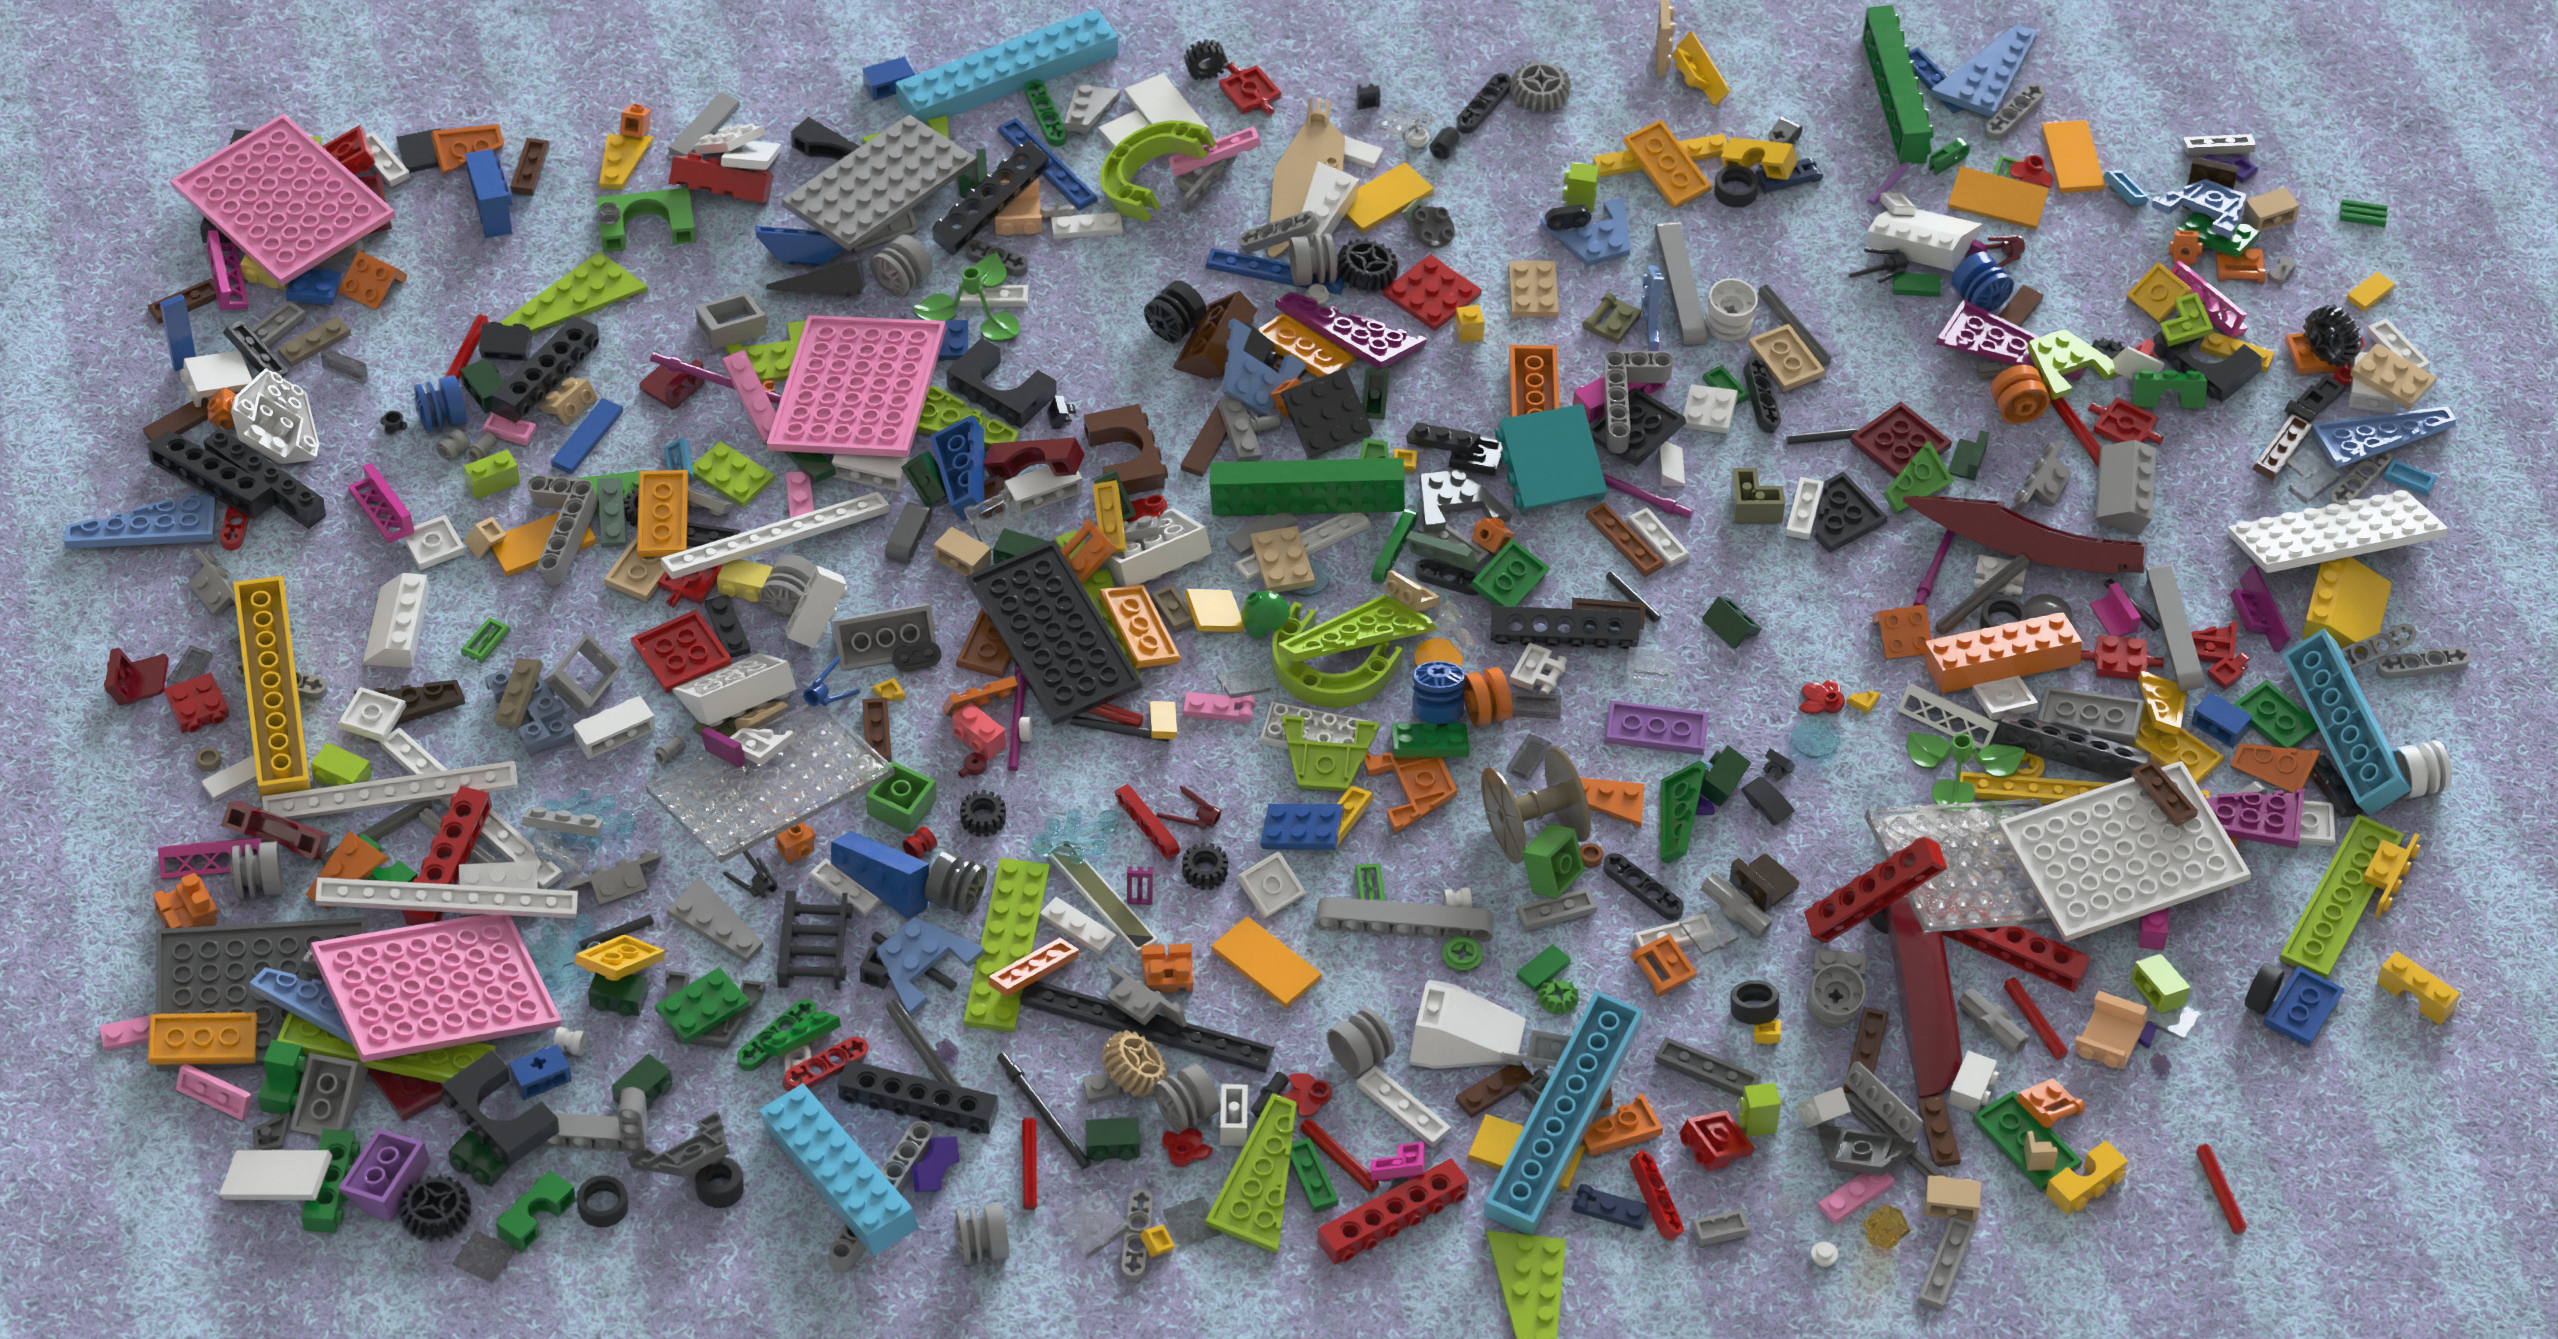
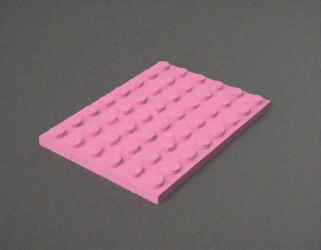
M284 113L170 180L173 189L281 286L396 217L395 211Z
M808 315L767 440L768 451L908 457L946 333V321Z
M481 914L311 943L310 951L361 1062L553 1029L561 1025L562 1020L510 915Z

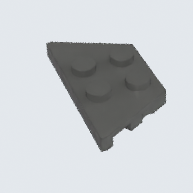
M1818 1124V1137L1829 1166L1832 1169L1882 1176L1918 1148V1138H1914L1912 1142H1907L1899 1135Z

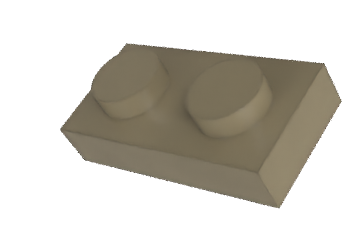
M1173 584L1151 593V600L1174 632L1195 624L1188 605Z

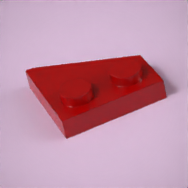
M2230 622L2228 627L2220 629L2213 626L2203 631L2191 632L2198 659L2200 661L2218 663L2226 657L2232 661L2235 652L2237 622Z

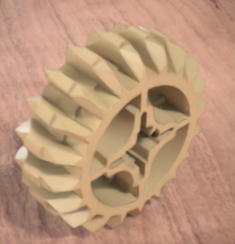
M1127 1030L1125 1032L1119 1031L1105 1043L1106 1045L1101 1052L1103 1057L1101 1062L1105 1065L1104 1071L1110 1074L1109 1079H1113L1117 1083L1116 1086L1120 1085L1124 1092L1130 1091L1133 1096L1138 1094L1143 1098L1145 1095L1150 1096L1154 1094L1153 1087L1155 1083L1160 1080L1165 1081L1168 1075L1166 1071L1168 1066L1163 1062L1165 1057L1158 1053L1159 1049H1156L1152 1042L1149 1043L1145 1036L1139 1037L1136 1032L1131 1034Z

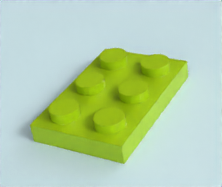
M721 441L692 465L694 478L742 508L775 480L773 473Z

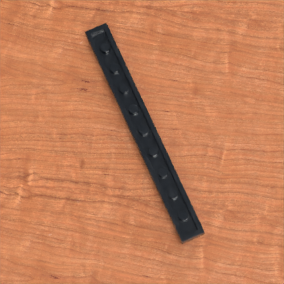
M1035 981L1024 987L1020 996V1005L1117 1032H1125L1126 1030L1131 1034L1136 1032L1139 1037L1145 1036V1039L1264 1073H1267L1274 1055L1275 1047L1191 1023H1187L1183 1028L1169 1018L1158 1014L1146 1025H1143L1111 1004L1108 1000L1040 981Z

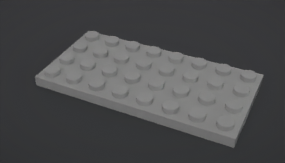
M909 114L782 199V207L850 251L974 167L977 158Z

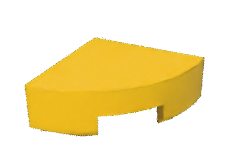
M895 678L872 686L873 693L879 698L885 697L888 701L906 699L905 693Z
M1875 691L1860 694L1854 693L1847 699V704L1869 714L1880 699L1881 694Z

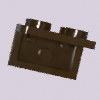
M1762 854L1748 865L1740 858L1731 863L1729 882L1748 894L1753 899V902L1764 912L1799 887V880L1769 854Z

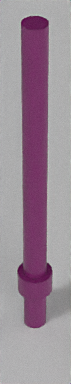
M654 352L651 354L650 361L666 366L667 370L673 372L678 370L735 390L732 381L728 377L681 362L680 358L674 356L669 358ZM765 390L770 402L780 404L782 395Z
M1602 473L1606 485L1661 507L1664 512L1669 514L1675 513L1687 519H1691L1693 515V510L1677 504V501L1671 498L1664 499Z
M1946 529L1925 579L1920 582L1917 588L1918 594L1913 606L1924 605L1926 598L1931 595L1934 588L1933 582L1954 538L1955 532Z
M1015 665L1014 675L1017 677L1016 682L1018 685L1015 689L1008 763L1009 771L1018 770L1021 742L1019 721L1023 717L1026 680L1017 665Z

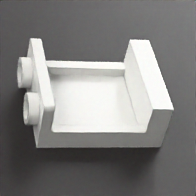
M240 351L185 358L183 369H180L181 381L186 383L188 398L193 400L196 408L201 407V399L203 397L214 396L223 387L234 393H240L252 381Z
M2360 352L2354 358L2352 368L2367 354L2366 352ZM2352 377L2348 407L2396 413L2397 402Z

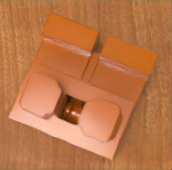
M196 873L182 877V883L175 885L176 890L165 894L163 890L153 893L155 910L163 925L165 924L166 929L215 926L217 922L215 916L218 914L217 908L200 876L197 877Z
M1192 943L1168 944V955H1165V945L1141 946L1144 983L1150 990L1160 989V993H1178L1179 988H1186V992H1193Z

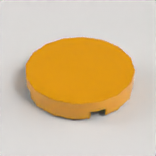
M1442 638L1428 639L1416 648L1414 665L1416 668L1426 662L1445 661L1462 668L1463 655L1457 644L1450 640Z

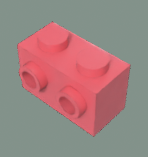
M971 702L952 716L953 734L976 753L982 754L987 761L1006 747L1005 729Z

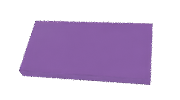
M1610 700L1604 743L1704 755L1709 712Z

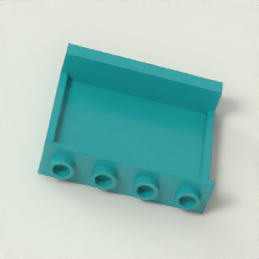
M1583 404L1500 419L1497 428H1495V437L1498 443L1501 442L1503 449L1501 450V459L1503 464H1507L1509 471L1507 472V481L1509 486H1513L1515 493L1513 494V503L1516 509L1519 508L1521 515H1524L1528 509L1593 497L1594 501L1604 500L1607 488Z

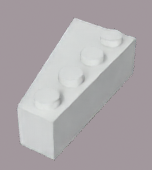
M1319 161L1302 213L1312 211L1320 220L1319 227L1313 233L1305 235L1310 246L1313 244L1314 235H1319L1321 243L1323 234L1330 233L1332 235L1358 197V178Z

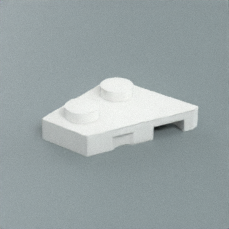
M742 728L730 737L741 743L746 759L761 766L796 740L793 731L787 730L785 735H774L771 729L756 730L754 728Z

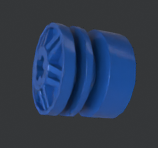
M1978 252L1966 258L1956 268L1951 279L1953 289L1962 298L1987 312L2002 306L2010 297L2014 287L2012 278L2003 269L1999 268L1998 263L1986 252Z
M455 375L440 378L438 380L439 390L436 391L430 381L426 382L427 393L424 392L421 384L414 385V404L419 421L424 426L426 433L433 432L432 421L435 422L438 430H442V418L447 419L450 427L467 423L465 404Z
M1445 661L1426 662L1416 667L1413 672L1412 685L1414 691L1412 696V712L1414 716L1421 721L1433 724L1451 723L1462 717L1465 698L1463 694L1465 689V673L1463 669L1456 664Z

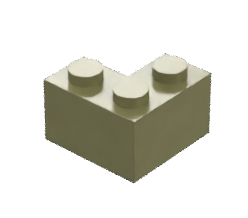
M1733 468L1731 495L1734 523H1783L1785 509L1783 486H1759L1757 468Z

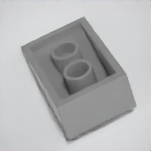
M309 1053L290 1130L316 1136L322 1135L323 1128L345 1130L362 1095L368 1067H364L363 1064L355 1061Z

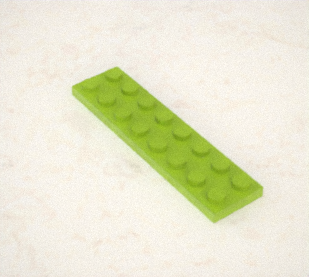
M2359 814L2356 816L2282 950L2279 961L2295 968L2300 966L2326 980L2328 979L2377 889L2376 886L2362 881L2370 862L2382 840L2400 846L2405 835L2404 833Z
M1007 858L999 859L980 944L984 948L985 954L976 962L963 1020L964 1026L1015 1033L1021 1007L1020 996L1024 988L1006 997L988 985L989 976L1032 953L1049 877L1050 864Z
M288 1012L277 1039L278 1041L302 1045L303 1052L307 1055L313 1053L355 1061L363 1064L364 1067L444 1083L489 1051L493 1050L496 1053V1046L474 1042L361 1062L353 1045L291 1012Z

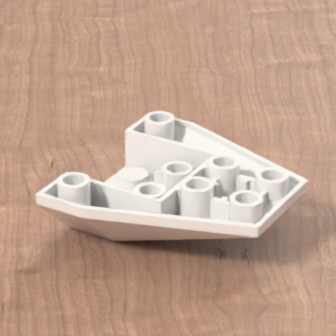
M268 369L263 370L233 400L231 414L239 441L279 464L314 460L317 456L319 442L307 392L303 391L298 385L286 381L279 374Z
M1428 980L1425 984L1415 1025L1409 1064L1432 1069L1507 1064V1059L1501 1057V1052L1506 1051L1519 1054L1526 1018L1455 984Z

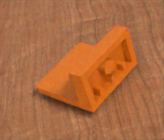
M358 250L338 292L377 310L391 283H394L395 280L403 283L408 275L398 268Z
M1926 604L1881 610L1872 615L1873 624L1880 625L1886 659L1925 654V641L1932 640Z

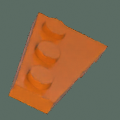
M499 124L432 131L431 134L442 175L466 165L465 153L492 149L495 152L504 146Z
M1012 676L986 684L982 687L983 690L978 691L976 687L970 688L962 693L960 697L957 692L952 693L948 696L942 709L947 716L952 713L954 715L970 702L976 705L977 708H981L990 704V700L998 697L999 700H1003L1012 696V692L1018 684L1015 677Z
M2240 743L2230 767L2286 792L2295 793L2296 789H2304L2321 752L2320 750L2310 751L2289 747L2279 748L2268 745Z
M1580 778L1590 810L1610 814L1612 818L1632 822L1634 826L1641 828L1645 783Z
M348 831L317 878L366 879L372 874L371 871L381 863H386L390 858ZM317 878L305 894L315 902ZM322 906V907H324V908H326V909L328 910V909H330L332 906Z
M1641 1093L1635 1097V1101L1631 1104H1623L1618 1107L1615 1114L1610 1117H1602L1591 1124L1582 1140V1144L1585 1146L1588 1155L1594 1156L1662 1136L1663 1127L1644 1094Z

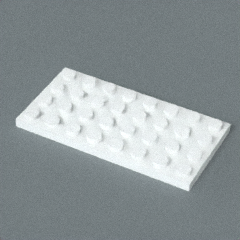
M2398 490L2393 492V494L2373 495L2371 498L2363 500L2353 499L2346 505L2329 504L2323 508H2308L2303 512L2284 513L2273 518L2263 517L2253 522H2239L2237 525L2228 526V535L2266 573L2448 537V528L2407 491Z

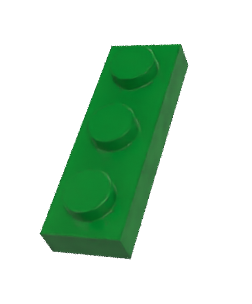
M825 1011L815 1013L813 1018L805 1022H798L791 1029L776 1033L771 1039L763 1042L764 1052L781 1058L841 1027L840 1017Z
M1307 1138L1292 1143L1290 1163L1313 1213L1338 1206L1339 1199L1311 1139Z

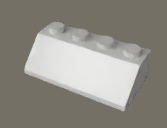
M402 573L381 586L363 665L413 668L430 593L427 575Z

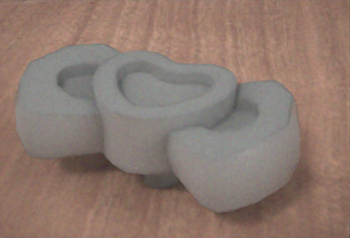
M1055 201V206L1053 207L1044 206L1040 209L1042 217L1071 216L1075 213L1073 205L1060 206L1059 201Z
M2279 257L2276 268L2268 272V278L2274 283H2285L2288 274H2291V271L2296 268L2295 261L2290 257Z

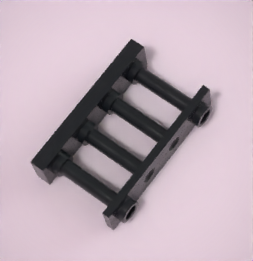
M786 891L777 967L778 988H788L789 979H794V976L834 978L835 990H840L841 981H846L847 969L846 965H843L847 919H852L853 904L848 903L847 893H842L840 906L801 904V901H797L796 891ZM801 914L840 916L839 926L799 925V922L795 921L796 917H801ZM799 935L838 936L837 947L797 945V943H793L794 937H799ZM796 956L836 957L835 968L795 966L794 963H791V958H796Z

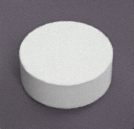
M1031 717L1020 718L1019 736L1022 742L1032 741Z

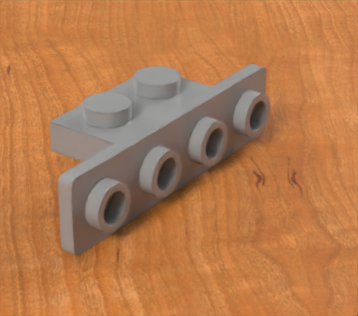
M1237 154L1231 158L1216 161L1207 167L1192 170L1188 174L1179 175L1175 179L1174 185L1187 192L1183 198L1181 210L1185 212L1190 206L1194 207L1203 192H1208L1215 178L1219 179L1224 173L1225 167L1227 165L1231 166L1234 163Z
M2059 439L2054 443L2049 442L2041 451L2042 457L2032 465V473L2023 480V488L2013 496L2014 502L2010 507L2011 510L2016 511L2027 504L2032 494L2048 507L2054 504L2072 474L2055 457L2064 441Z
M196 548L193 552L203 563L204 567L188 584L212 614L218 616L233 601L236 603L234 581L228 579L230 574L223 567L216 565L217 559L212 553L207 550L202 552Z
M650 850L640 854V859L632 862L630 858H626L616 862V867L607 870L603 866L592 870V875L582 878V875L579 874L567 879L568 883L562 888L569 891L591 884L598 906L647 890L648 887L640 866L660 860L663 857L662 852L654 853V850Z
M1113 965L1107 968L1112 981L1117 984L1107 995V999L1111 1004L1143 1025H1146L1158 1012L1183 1028L1187 1025L1184 1017L1185 1011L1176 1002L1170 1003L1159 991L1153 992L1142 980L1138 979L1136 981L1131 978L1130 974L1123 968L1117 969Z
M1531 1029L1527 1055L1502 1051L1501 1057L1507 1059V1064L1522 1066V1061L1532 1063V1068L1547 1070L1548 1066L1556 1067L1571 1036Z
M1855 1061L1844 1079V1083L1907 1142H1912L1923 1120L1861 1062Z

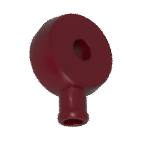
M979 753L967 755L963 763L964 768L959 770L958 774L961 778H964L968 774L980 775L984 773L987 767L985 757Z

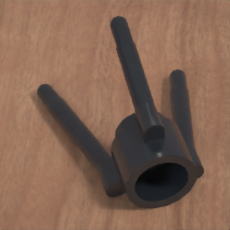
M1864 248V252L1887 254L1888 256L1884 259L1883 265L1850 273L1849 277L1861 276L1884 269L1890 271L1891 273L1878 279L1880 284L1898 274L1905 273L1908 267V258L1898 248L1892 250Z
M736 838L735 843L757 872L751 880L753 887L726 871L723 872V875L750 892L754 898L758 895L762 898L767 897L764 893L765 890L768 889L772 893L775 892L778 887L777 882L770 875L762 859L757 857L756 862L740 839Z

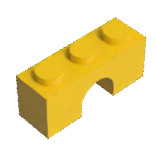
M1733 137L1730 138L1721 155L1724 167L1740 165L1750 169L1752 166L1762 163L1767 178L1788 180L1798 161L1793 144Z
M2398 951L2381 966L2377 984L2397 997L2404 990L2414 994L2420 1002L2419 1012L2438 1025H2441L2455 1011L2460 996L2458 991Z
M2105 1140L2086 1155L2084 1168L2091 1175L2079 1176L2067 1167L2048 1181L2046 1195L2067 1215L2074 1210L2077 1212L2081 1211L2087 1205L2088 1200L2094 1196L2099 1198L2104 1194L2109 1185L2112 1183L2118 1184L2125 1178L2128 1160Z

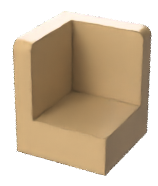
M490 517L475 524L464 540V543L480 559L485 555L489 547L503 541L507 534L494 518Z
M2027 1132L2024 1145L2027 1170H2054L2058 1154L2057 1148L2052 1147L2051 1142H2035L2033 1132Z

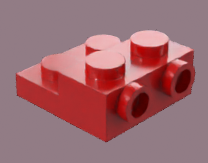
M361 125L322 146L353 175L359 172H366L376 163L373 150L368 145L365 131Z
M211 672L164 688V694L181 733L187 731L196 732L204 725L210 723L219 724L229 717V708Z
M1727 1110L1688 1118L1679 1132L1681 1143L1684 1146L1690 1147L1694 1153L1696 1163L1703 1165L1707 1171L1728 1167L1731 1160L1751 1156L1755 1150V1147Z

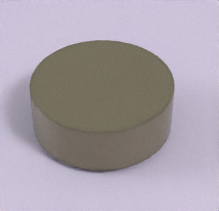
M211 747L201 749L195 756L197 767L206 772L216 770L222 762L220 752Z

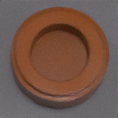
M1588 843L1580 847L1585 867L1594 868L1602 863L1604 853L1600 846Z

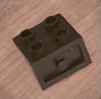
M2193 157L2187 186L2207 179L2234 190L2239 166Z

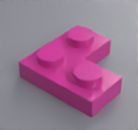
M1424 1142L1398 1145L1396 1157L1372 1159L1370 1166L1372 1181L1386 1182L1393 1178H1414L1424 1174L1426 1153Z

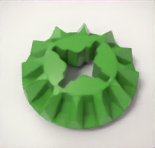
M1460 936L1452 938L1445 943L1442 949L1443 962L1447 963L1449 969L1455 968L1458 973L1461 970L1470 972L1472 968H1478L1479 963L1483 960V950L1474 939ZM1465 949L1466 956L1460 960L1459 955Z
M1563 977L1560 980L1551 978L1549 982H1543L1538 990L1539 1004L1550 1013H1568L1578 1004V989L1573 986L1572 982H1565ZM1555 989L1560 994H1563L1562 1001L1557 995H1554Z

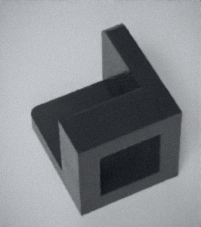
M871 945L859 967L860 982L884 990L890 979L887 967L883 966L881 960L877 958V947Z

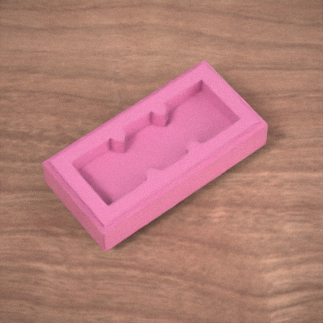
M491 413L482 430L483 434L489 432L497 438L527 446L537 427L536 424L520 419L517 423H514Z

